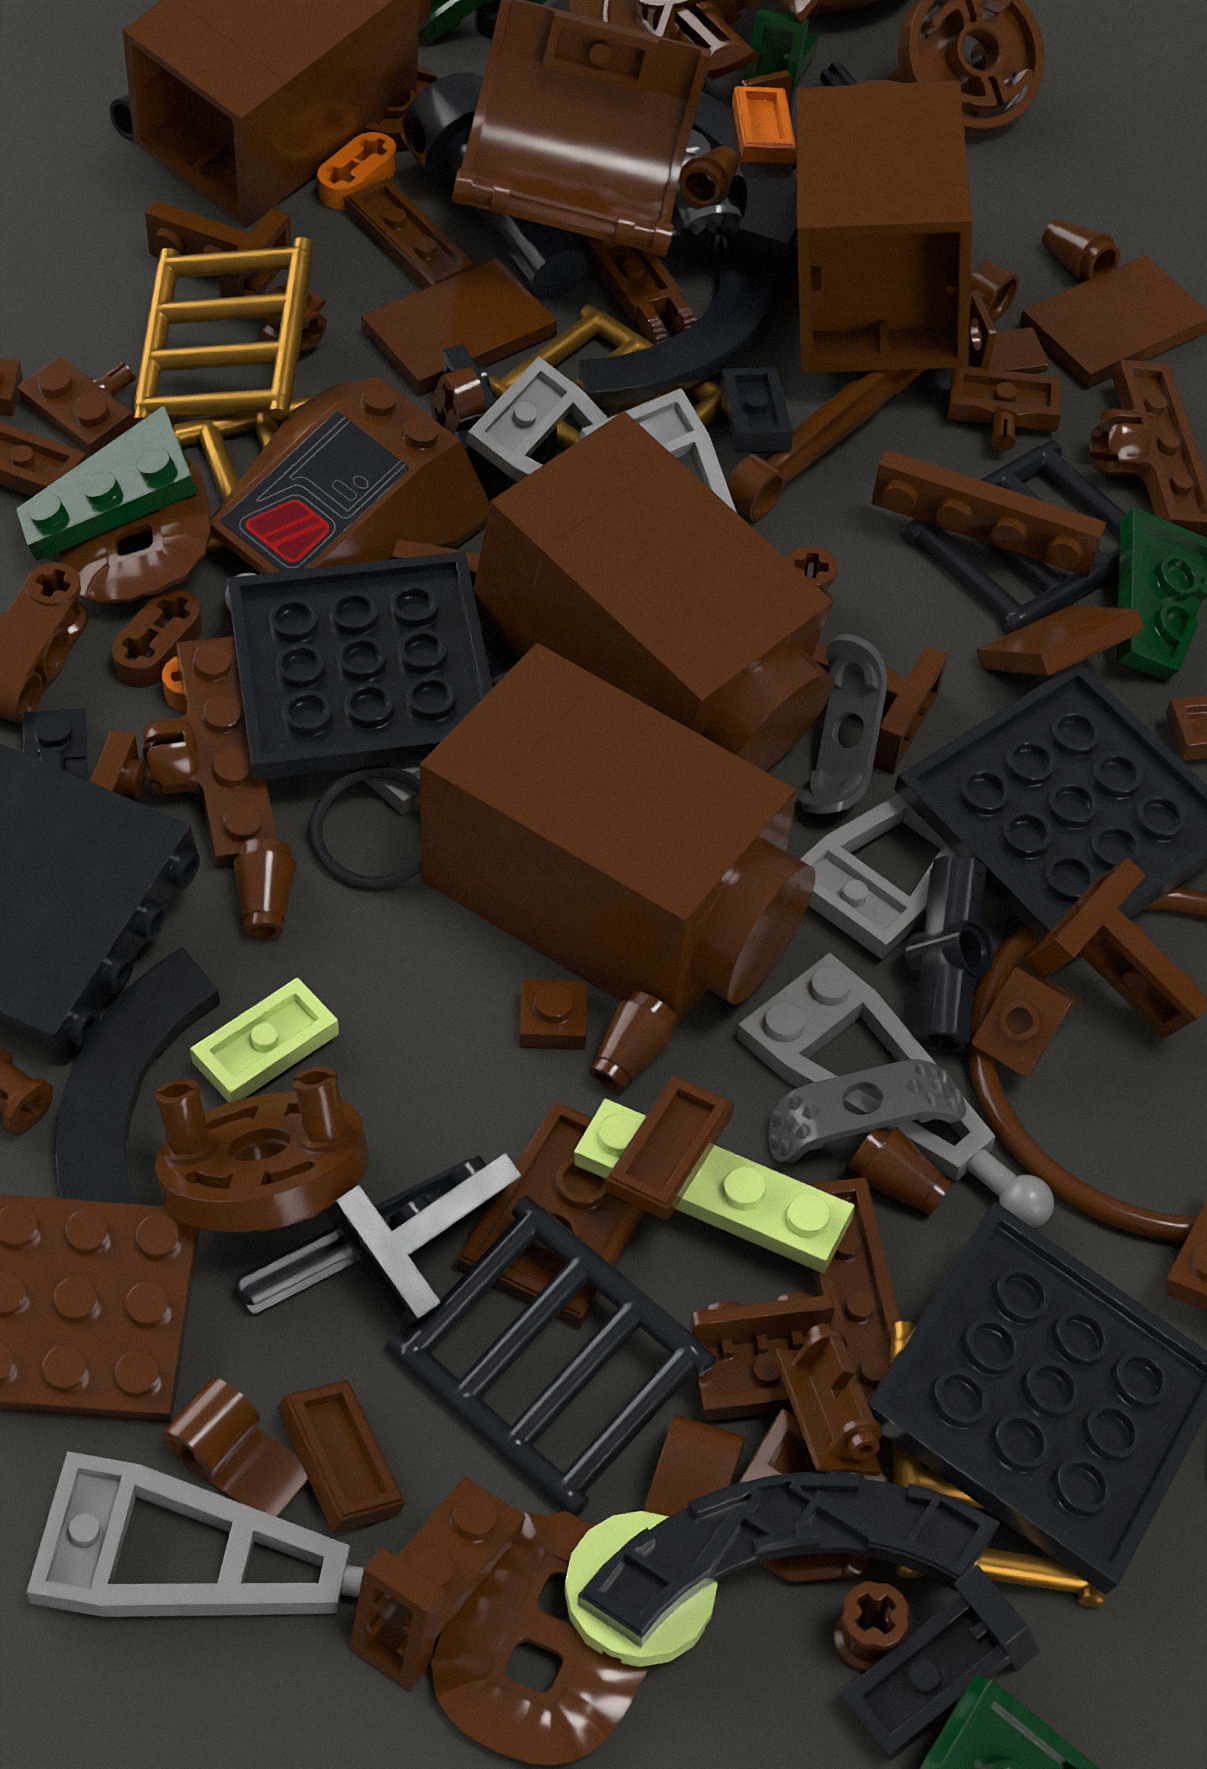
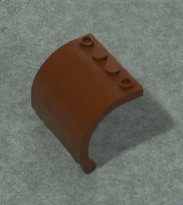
M501 0L477 108L462 166L457 173L451 202L487 209L489 212L500 215H509L606 240L612 242V244L633 247L666 257L674 224H671L679 184V175L683 166L712 50L526 0Z

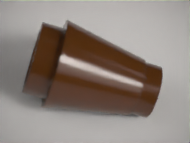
M718 146L709 152L688 160L683 165L679 175L680 191L684 199L689 204L698 208L723 203L727 198L734 176L739 168V158L736 152L730 147Z
M1059 218L1050 222L1042 235L1043 246L1048 248L1082 283L1110 271L1118 265L1120 251L1114 245V240L1110 235L1066 222Z
M274 839L251 840L240 847V855L233 861L244 921V933L256 939H272L283 933V923L296 874L297 862L291 857V848L284 842Z
M640 991L634 992L629 1000H621L596 1055L595 1062L589 1070L591 1076L607 1089L622 1093L628 1083H631L674 1039L672 1029L677 1023L675 1013L656 997Z
M897 1126L893 1131L887 1127L872 1130L847 1165L860 1175L859 1178L866 1177L870 1188L916 1210L920 1209L928 1216L932 1214L953 1184L942 1176L943 1173L934 1166Z

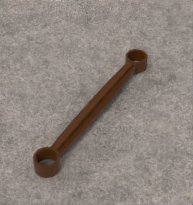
M991 259L984 261L971 275L970 303L972 296L980 295L992 322L997 321L1007 311L1016 296L1020 283L1019 276ZM926 369L863 371L793 432L791 450L772 451L764 459L756 454L747 456L737 465L726 483L735 509L752 521L762 519L779 500L786 482L881 409L885 401L895 393H900Z

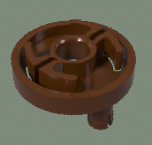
M917 0L907 13L901 27L898 41L899 67L890 72L887 80L899 83L960 81L962 111L973 113V115L963 114L964 134L989 132L1017 118L1035 98L1042 81L1045 64L1041 31L1033 13L1023 0ZM939 5V8L935 10V12L930 16V18L926 20L922 25V22L928 17L931 11ZM982 9H983V10H987V11H989V12H992V13H994L995 15H991V14H989V13L982 12ZM920 28H921V33H922L923 35H925L924 38L920 36ZM966 36L973 37L979 42L972 48L970 59L982 55L981 60L972 64L973 67L966 61L963 53V43ZM1011 76H1013L1011 82L1008 84V86H1006V83L1010 80Z
M327 1066L311 1067L300 1071L293 1077L292 1087L294 1091L251 1096L221 1105L205 1113L200 1097V1086L195 1080L179 1079L159 1087L154 1097L159 1106L167 1140L157 1155L155 1169L164 1205L169 1213L177 1220L189 1226L208 1231H266L312 1218L352 1190L366 1172L369 1163V1151L363 1122L359 1113L350 1104L340 1099L336 1070Z

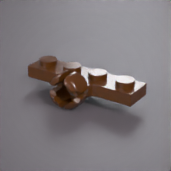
M1119 359L1111 376L1122 409L1112 408L1102 412L1100 420L1105 421V423H1099L1092 429L1089 441V455L1093 459L1092 466L1105 476L1127 478L1134 475L1141 478L1146 484L1156 517L1207 538V475L1170 365Z
M233 636L177 642L176 657L186 714L178 719L152 721L144 727L143 757L151 774L147 776V780L152 791L159 795L191 792L199 795L204 805L215 868L233 866V861L240 855V847L244 843L255 839L277 840L266 780H253L235 638Z

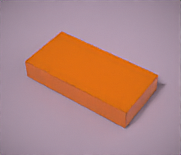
M734 87L732 105L741 161L793 164L796 145L785 89Z

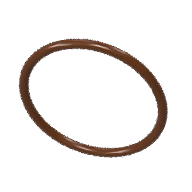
M1174 887L1142 910L1175 911L1207 918V892ZM1023 924L998 948L993 955L991 969L986 975L980 977L974 992L970 1042L967 1043V1058L971 1080L978 1101L990 1126L1004 1147L1022 1168L1030 1175L1042 1179L1050 1187L1052 1193L1065 1203L1115 1228L1144 1237L1185 1243L1197 1219L1196 1216H1182L1151 1211L1125 1203L1079 1180L1043 1151L1028 1134L1013 1112L1003 1092L994 1058L972 1045L971 1042L1014 968L1041 942Z

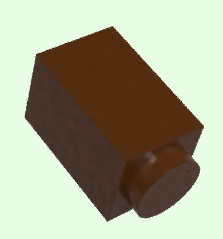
M162 0L122 30L134 143L244 227L248 228L267 213L270 208H273L318 172V169L324 162L352 139L365 133V127L371 122L379 123L386 117L388 108L399 107L409 99V92L412 89L415 93L417 92L419 31L430 20L431 0Z
M872 80L848 86L797 88V237L801 373L969 367L972 216L960 81L899 83L889 80Z
M625 411L490 501L473 592L479 619L520 659L536 643H539L763 771H767L795 745L824 708L831 695L834 679L812 657L834 601Z
M536 643L420 763L422 882L618 1001L629 1000L636 991L656 997L675 1013L677 1023L672 1029L673 1031L707 990H710L731 1004H738L748 998L762 984L782 957L803 919L813 893L816 873L812 866L786 852L797 789L539 643Z

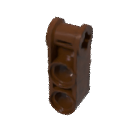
M52 562L35 568L29 574L26 583L8 611L0 617V718L23 725L22 713L36 711L42 695L52 679L56 678L61 672L67 655L87 626L86 607L78 600L82 589L80 576L73 567L65 563Z

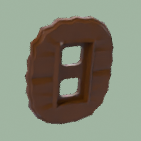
M187 459L199 492L59 552L61 563L73 567L80 576L81 597L102 605L132 602L144 596L158 594L166 588L188 579L194 568L205 558L211 538L209 500L204 479L201 476L196 461L190 462ZM147 530L152 531L153 543L150 547L125 556L119 555L118 543L120 540Z
M568 1511L549 1515L527 1512L524 1514L526 1517L522 1533L440 1632L439 1642L431 1660L436 1699L449 1719L461 1732L499 1754L533 1765H558L573 1762L593 1752L607 1740L630 1706L646 1675L648 1666L638 1667L621 1663L620 1658L611 1657L604 1651L600 1654L584 1642L574 1625L548 1615L539 1609L537 1603L549 1579L555 1576L566 1579L571 1553L587 1531L598 1525V1523L586 1522ZM528 1642L561 1658L562 1666L550 1690L537 1692L507 1677L505 1670L519 1644Z

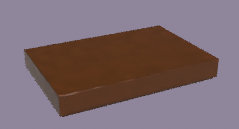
M1143 255L1023 309L1020 325L1023 328L1032 327L1040 344L1086 388H1089L1112 377L1111 374L1119 359L1146 361L1206 333L1207 310L1150 258Z
M498 258L361 316L362 331L419 395L437 387L438 381L443 375V349L464 344L475 364L481 363L483 366H487L557 335V320Z
M554 1101L515 1164V1167L522 1176L507 1189L495 1196L457 1258L458 1271L466 1273L514 1222L516 1218L512 1216V1210L524 1196H529L539 1206L544 1207L616 1269L648 1212L606 1192L605 1178L574 1165V1150L593 1118ZM536 1238L492 1287L529 1304L566 1263ZM587 1282L555 1318L581 1329L601 1293Z

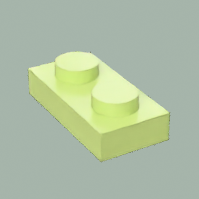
M297 977L190 1048L192 1063L230 1103L246 1098L339 1035L338 1019Z

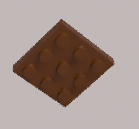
M0 1194V1410L171 1423L173 1421L200 1229L177 1220L169 1213L165 1206Z

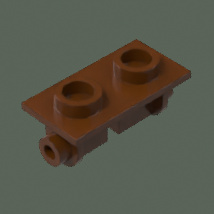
M819 1324L807 1332V1342L800 1351L776 1348L773 1356L816 1471L852 1472L861 1475L879 1476L882 1471L875 1454L880 1448L878 1441L882 1436V1429L879 1422L872 1415L861 1384L848 1383L856 1372L847 1352L845 1336L841 1332L835 1331L830 1324Z

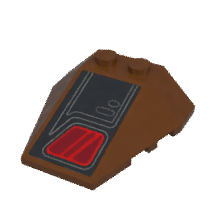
M376 376L330 386L292 410L289 417L284 420L211 518V534L260 574L391 560L398 539L417 543H430L449 549L456 548L485 527L490 502L461 440L380 377Z

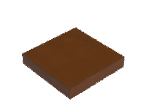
M1068 606L977 648L976 651L981 668L986 670L1050 676L1139 634L1143 630V625L1138 609Z

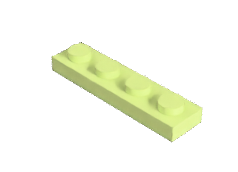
M605 1098L574 1150V1165L606 1179L646 1116ZM714 1145L676 1209L825 1274L853 1219L854 1204Z

